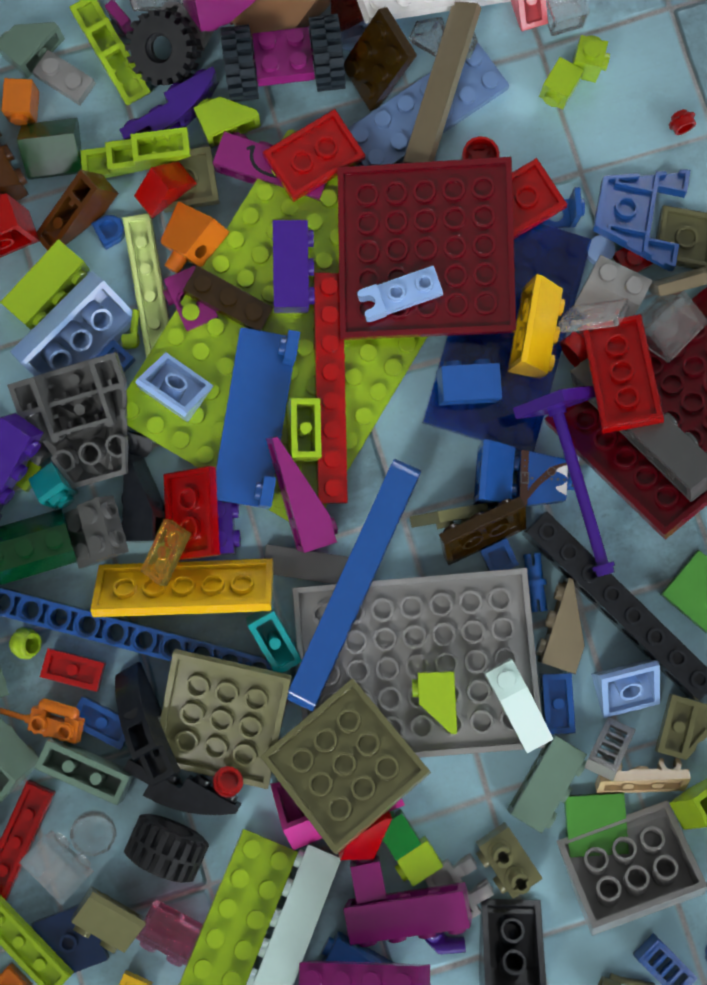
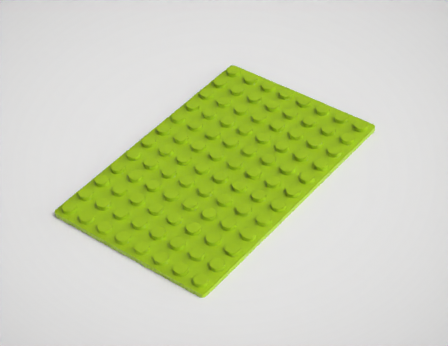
M293 129L288 130L282 140L296 131ZM338 176L326 183L320 201L303 196L295 202L291 200L284 188L257 179L228 225L227 230L230 231L229 234L207 259L202 268L274 307L273 220H308V230L314 231V247H308V258H314V273H339ZM309 276V287H313V276ZM187 295L181 301L183 306L182 315L186 320L192 321L198 318L199 308L195 305L197 301ZM309 304L308 313H274L273 308V312L262 331L287 335L288 330L300 332L287 403L290 398H315L313 304ZM176 309L127 388V426L197 468L205 466L217 467L240 328L245 327L216 312L218 318L211 319L204 325L186 331ZM427 337L344 340L347 471ZM166 352L214 385L188 422L140 390L135 383L137 378ZM286 405V411H285V417H284V424H283V430H282V436H281V442H282V444L284 445V447L286 448V450H287V405ZM295 462L317 495V462ZM276 477L272 507L268 510L289 522Z

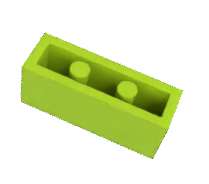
M58 239L0 303L32 330L74 286L79 284L88 275L87 272L90 269L80 257Z

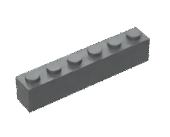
M587 358L570 371L575 388L593 386ZM596 397L588 400L598 410ZM663 413L664 423L619 431L690 502L707 490V453L699 447L698 441L691 433H684L678 427L677 421L670 413Z

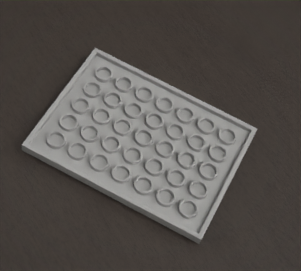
M527 568L372 581L315 709L353 678L419 758L523 750V745L483 672L509 658L512 659L541 713ZM337 584L292 588L297 651L302 660ZM454 671L457 734L448 732L419 705V697H413L412 679H418V672ZM301 707L302 720H304L312 711Z

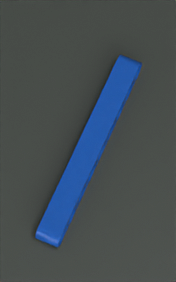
M394 459L289 688L288 701L312 712L314 711L422 470L397 459Z

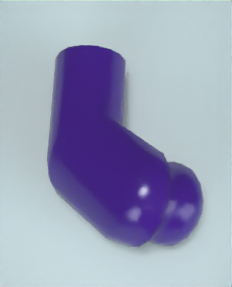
M444 932L436 933V936L425 939L426 943L440 955L466 953L464 937L449 938Z

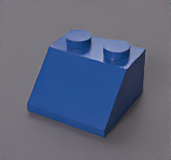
M483 439L477 449L473 504L487 503L488 506H497L505 499L510 498L513 500L517 497V484L513 483V472H518L520 457L515 455V446Z

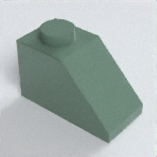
M55 22L18 24L1 35L0 53L7 62L28 79L33 74L32 71L46 51L53 52L65 38Z

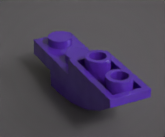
M214 67L201 69L194 73L192 78L182 83L177 82L171 85L164 92L167 102L165 105L153 107L148 114L139 119L134 118L127 121L124 127L119 129L123 139H131L130 134L187 127L196 118L194 107L198 106L201 101L211 98L219 84Z

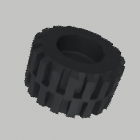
M142 814L136 822L124 853L135 865L153 875L170 881L185 883L194 881L209 844L198 832L177 821L155 814Z

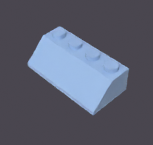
M91 271L10 352L34 376L96 358L112 339L117 342L121 335L130 329L132 310L104 280Z

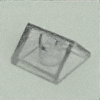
M685 290L662 297L657 296L640 313L649 350L668 363L707 325V319Z

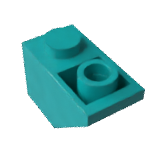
M53 462L28 479L38 501L42 505L55 510L58 508L64 509L74 502V496L79 493L76 488L73 489Z

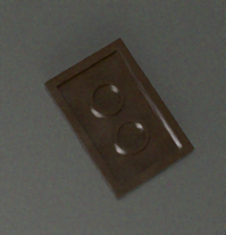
M387 7L378 9L344 61L346 74L370 111L380 107L417 56Z
M520 496L513 500L510 498L505 499L492 510L487 512L480 511L471 516L470 520L460 525L452 524L446 527L443 533L439 534L443 556L448 566L526 530V506Z

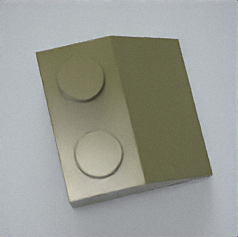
M93 886L89 887L71 917V922L75 924L74 931L86 938H89L91 934L101 939L99 945L114 954L117 949L125 953L146 924L142 915Z

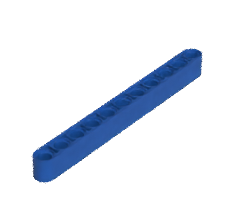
M0 586V600L5 594L11 600L10 606L6 610H3L0 605V616L167 661L172 659V654L167 649L170 640L176 639L181 644V650L196 653V650L202 646L209 650L210 657L224 660L226 655L233 654L237 657L238 663L253 666L255 662H262L266 665L267 670L273 671L264 656L117 617H93L91 610ZM32 602H35L39 607V612L34 618L28 613V607ZM61 609L67 613V621L63 625H59L56 621V614ZM87 617H92L96 623V627L91 633L84 629V621ZM116 624L121 625L124 629V636L119 641L115 640L111 634L112 628ZM145 631L149 632L153 638L149 648L143 647L139 641L141 634Z

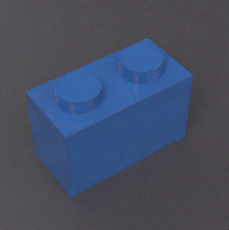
M490 359L474 360L473 364L462 365V361L453 360L444 362V366H441L436 371L439 406L496 403L502 399L500 363H491Z

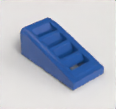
M654 933L633 953L634 957L662 985H672L683 973L687 977L680 985H692L698 979ZM661 949L663 952L650 964L648 961ZM669 957L671 960L658 972L656 970L658 966ZM677 965L679 968L666 980L664 976Z

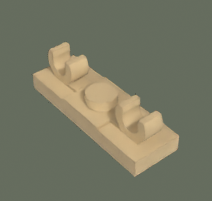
M663 758L659 759L657 769L637 766L628 771H622L623 766L621 762L614 780L611 781L598 775L595 788L596 794L685 791L691 776L689 769H681L682 763L679 758H675L673 761L674 769L667 768Z

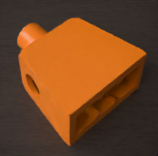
M178 202L160 240L161 244L172 252L164 266L176 274L181 272L187 261L199 267L204 266L207 259L215 252L230 231L213 217Z

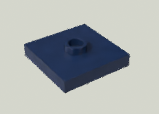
M79 904L31 923L34 931L74 973L109 959L108 951L99 945L101 939L92 934L89 938H86L73 930L75 924L71 922V917Z

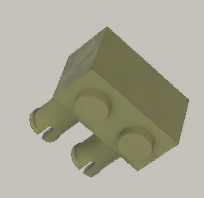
M505 822L476 841L480 849L476 852V855L485 868L491 865L497 874L492 879L502 894L508 891L512 899L520 894L527 893L531 886L543 879Z

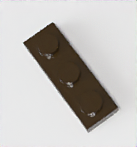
M199 266L195 268L183 289V293L249 329L262 331L274 308Z

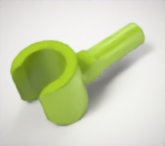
M133 309L130 333L121 335L123 349H135L140 345L137 329L140 310Z

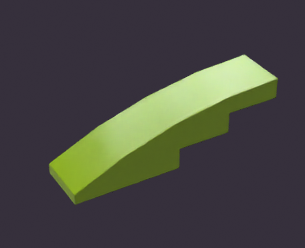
M80 0L69 6L70 11L126 106L150 94L151 91L146 82L141 79L142 75L135 74L132 70L136 66L135 63H128L127 57L130 54L128 51H125V45L120 40L98 1Z
M187 127L130 134L131 139L105 142V147L80 150L82 170L101 174L105 178L140 172L151 167L191 157Z

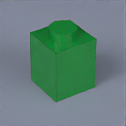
M401 809L396 812L394 810L390 811L392 820L383 838L396 861L421 845L420 838Z

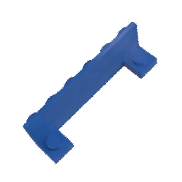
M240 328L216 467L217 501L265 509L272 507L276 477L266 438L278 437L281 441L292 369L296 361L300 338L299 331L288 330L287 335H281L249 328Z

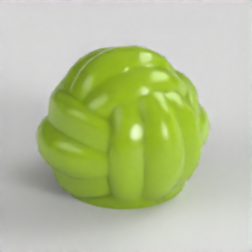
M21 627L11 636L9 648L16 657L28 660L40 651L42 640L40 635L32 628Z

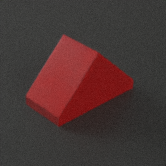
M176 161L151 167L134 197L153 219L197 183L181 163Z

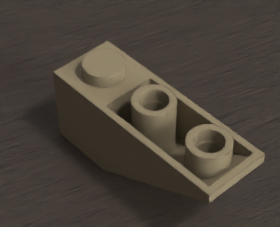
M566 578L563 580V583L558 582L553 599H556L557 602L554 611L549 610L544 624L548 628L545 639L540 638L535 654L539 656L537 662L576 674L585 644L574 581L571 578Z

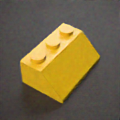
M536 274L522 288L516 320V333H514L507 370L510 373L538 379L543 378L548 372L553 370L555 355H552L553 344L557 343L560 335V327H557L558 316L562 315L565 306V299H562L563 288L543 275Z

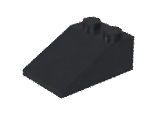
M486 899L480 903L479 985H546L541 900Z

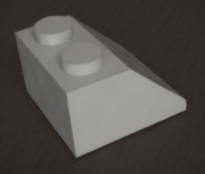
M600 255L569 314L585 322L592 317L603 322L633 316L640 307L653 280Z

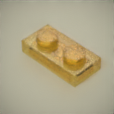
M164 519L140 571L158 585L167 586L191 533L173 520Z

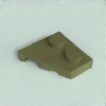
M483 503L410 516L411 528L436 524L437 529H442L454 524L455 520L460 519L462 524L480 511H489L488 504Z
M669 694L655 751L687 760L696 750L697 744L704 741L707 737V704Z

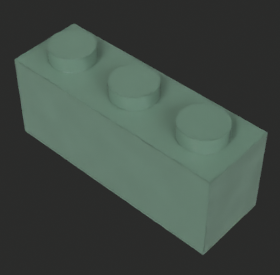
M551 734L553 740L546 743L545 748H542L507 808L511 815L540 833L544 831L545 827L549 829L554 823L557 816L555 812L560 801L564 803L572 790V787L569 785L575 775L577 777L581 775L587 762L584 760L587 754L554 734Z
M56 738L46 741L34 768L115 805L124 800L134 776L123 770V766Z

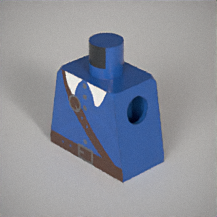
M521 450L517 454L520 457L516 479L517 497H521L526 507L557 504L566 501L567 490H574L570 473H567L566 460L564 458Z

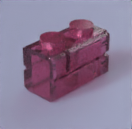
M156 899L144 919L146 924L136 939L140 941L139 945L149 952L158 950L167 955L166 960L178 967H181L183 964L186 965L203 924Z

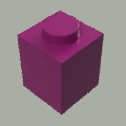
M375 856L374 859L350 861L357 904L387 898L379 856Z

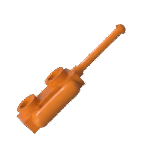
M44 698L39 701L38 705L31 708L30 715L0 708V714L27 723V730L32 731L33 734L39 733L43 737H52L72 744L81 742L85 719L79 717L80 711L77 707ZM51 713L64 716L65 718H60V717L51 715Z

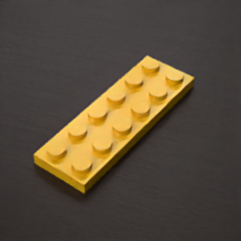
M273 558L99 565L90 610L93 617L271 611Z

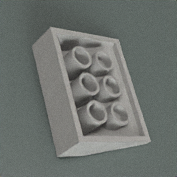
M668 800L628 814L626 819L568 840V837L557 841L579 906L592 936L701 896L707 889V883ZM627 822L628 837H619L614 841L612 855H607L606 851L602 848L592 847L586 851L584 857H569V843ZM620 842L628 843L629 854L618 855L615 850L617 844ZM593 852H597V853H600L602 856H589V855H590L591 853H593Z

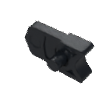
M127 429L128 454L147 457L153 450L152 440L140 433Z

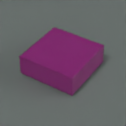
M111 0L104 5L112 21L125 36L127 31L134 30L130 26L132 23L130 18L115 1Z

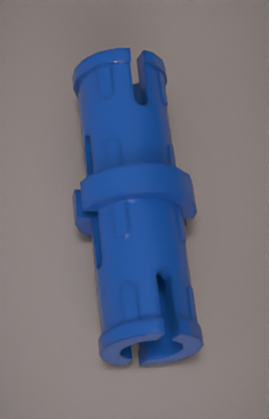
M541 553L533 554L534 566L532 565L531 554L523 555L524 565L527 568L531 613L538 612L537 600L539 602V611H548L544 585H547V579L543 578Z

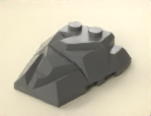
M117 352L7 385L17 414L44 432L39 442H43L53 455L51 460L73 489L128 473L127 380Z

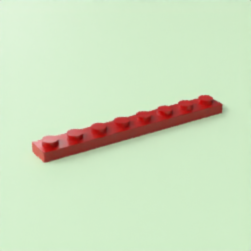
M314 273L315 398H320L322 455L317 461V496L322 504L348 503L345 354L344 339L340 338L339 273Z

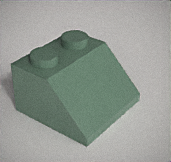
M1 718L0 803L34 770L39 759L35 750L31 746L26 745L16 734L15 729L11 725L6 724Z

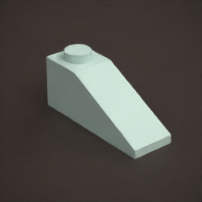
M509 658L483 672L526 753L553 740L528 687L512 659Z

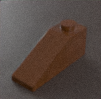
M80 169L37 230L41 244L47 251L58 239L67 245L87 229L91 223L103 216L119 193L103 175Z

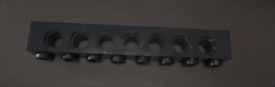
M548 511L541 514L522 535L566 578L573 579L574 586L649 660L658 661L660 670L689 699L700 701L707 693V666L612 574L597 577L596 571L593 572L592 567L597 566L595 557Z

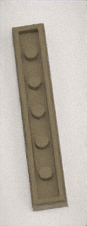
M454 2V5L451 6L405 153L404 163L432 162L435 159L481 12V7L478 3Z

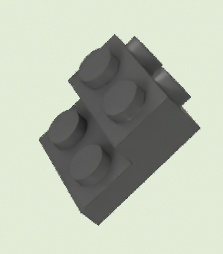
M114 496L96 497L64 513L79 569L87 568L129 552Z

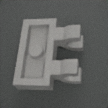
M471 853L465 855L455 865H452L447 858L442 862L443 868L424 880L429 887L462 883L461 878L476 870L477 863ZM487 878L478 883L471 891L467 889L472 919L481 914V909L477 904L494 895L493 888Z

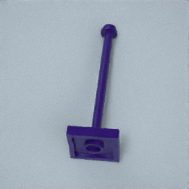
M594 387L560 389L516 406L513 410L516 419L543 415L553 417L597 564L592 569L593 572L596 571L597 577L614 573L613 566H615L614 561H608L564 414L567 412L566 408L595 398Z

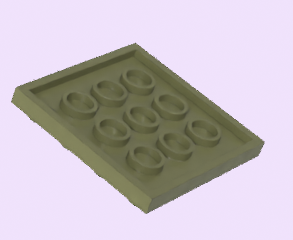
M175 649L172 654L160 724L179 768L214 777L220 768L231 766L241 773L243 784L268 789L272 772L260 756L279 741L292 675Z
M353 678L260 756L336 855L431 774L430 770Z

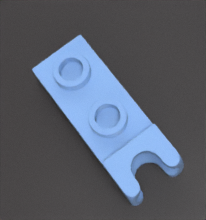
M433 265L379 285L374 284L360 289L357 292V296L360 302L372 301L375 303L373 308L365 311L366 322H373L387 317L389 314L443 296V290Z

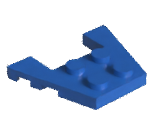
M685 169L680 170L679 173L667 174L666 171L656 172L655 175L640 176L639 173L603 176L592 231L661 268L673 272L676 267L679 244L650 238L656 195L658 192L684 198L688 190L691 170Z

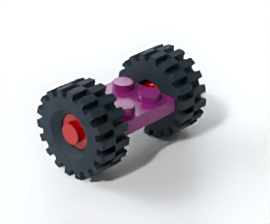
M338 14L309 17L310 36L308 27L252 33L253 44L249 24L220 28L230 100L238 102L259 99V86L315 79L317 92L345 89L344 57Z

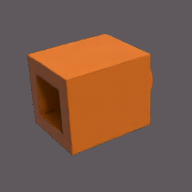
M4 78L1 111L9 122L18 126L37 123L39 90L32 79Z

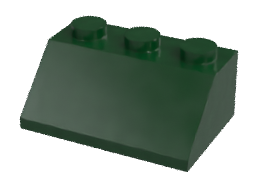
M62 509L0 526V585L77 562Z

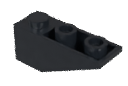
M128 454V473L123 475V493L121 496L123 504L121 524L126 536V542L164 543L166 542L164 502L144 457Z

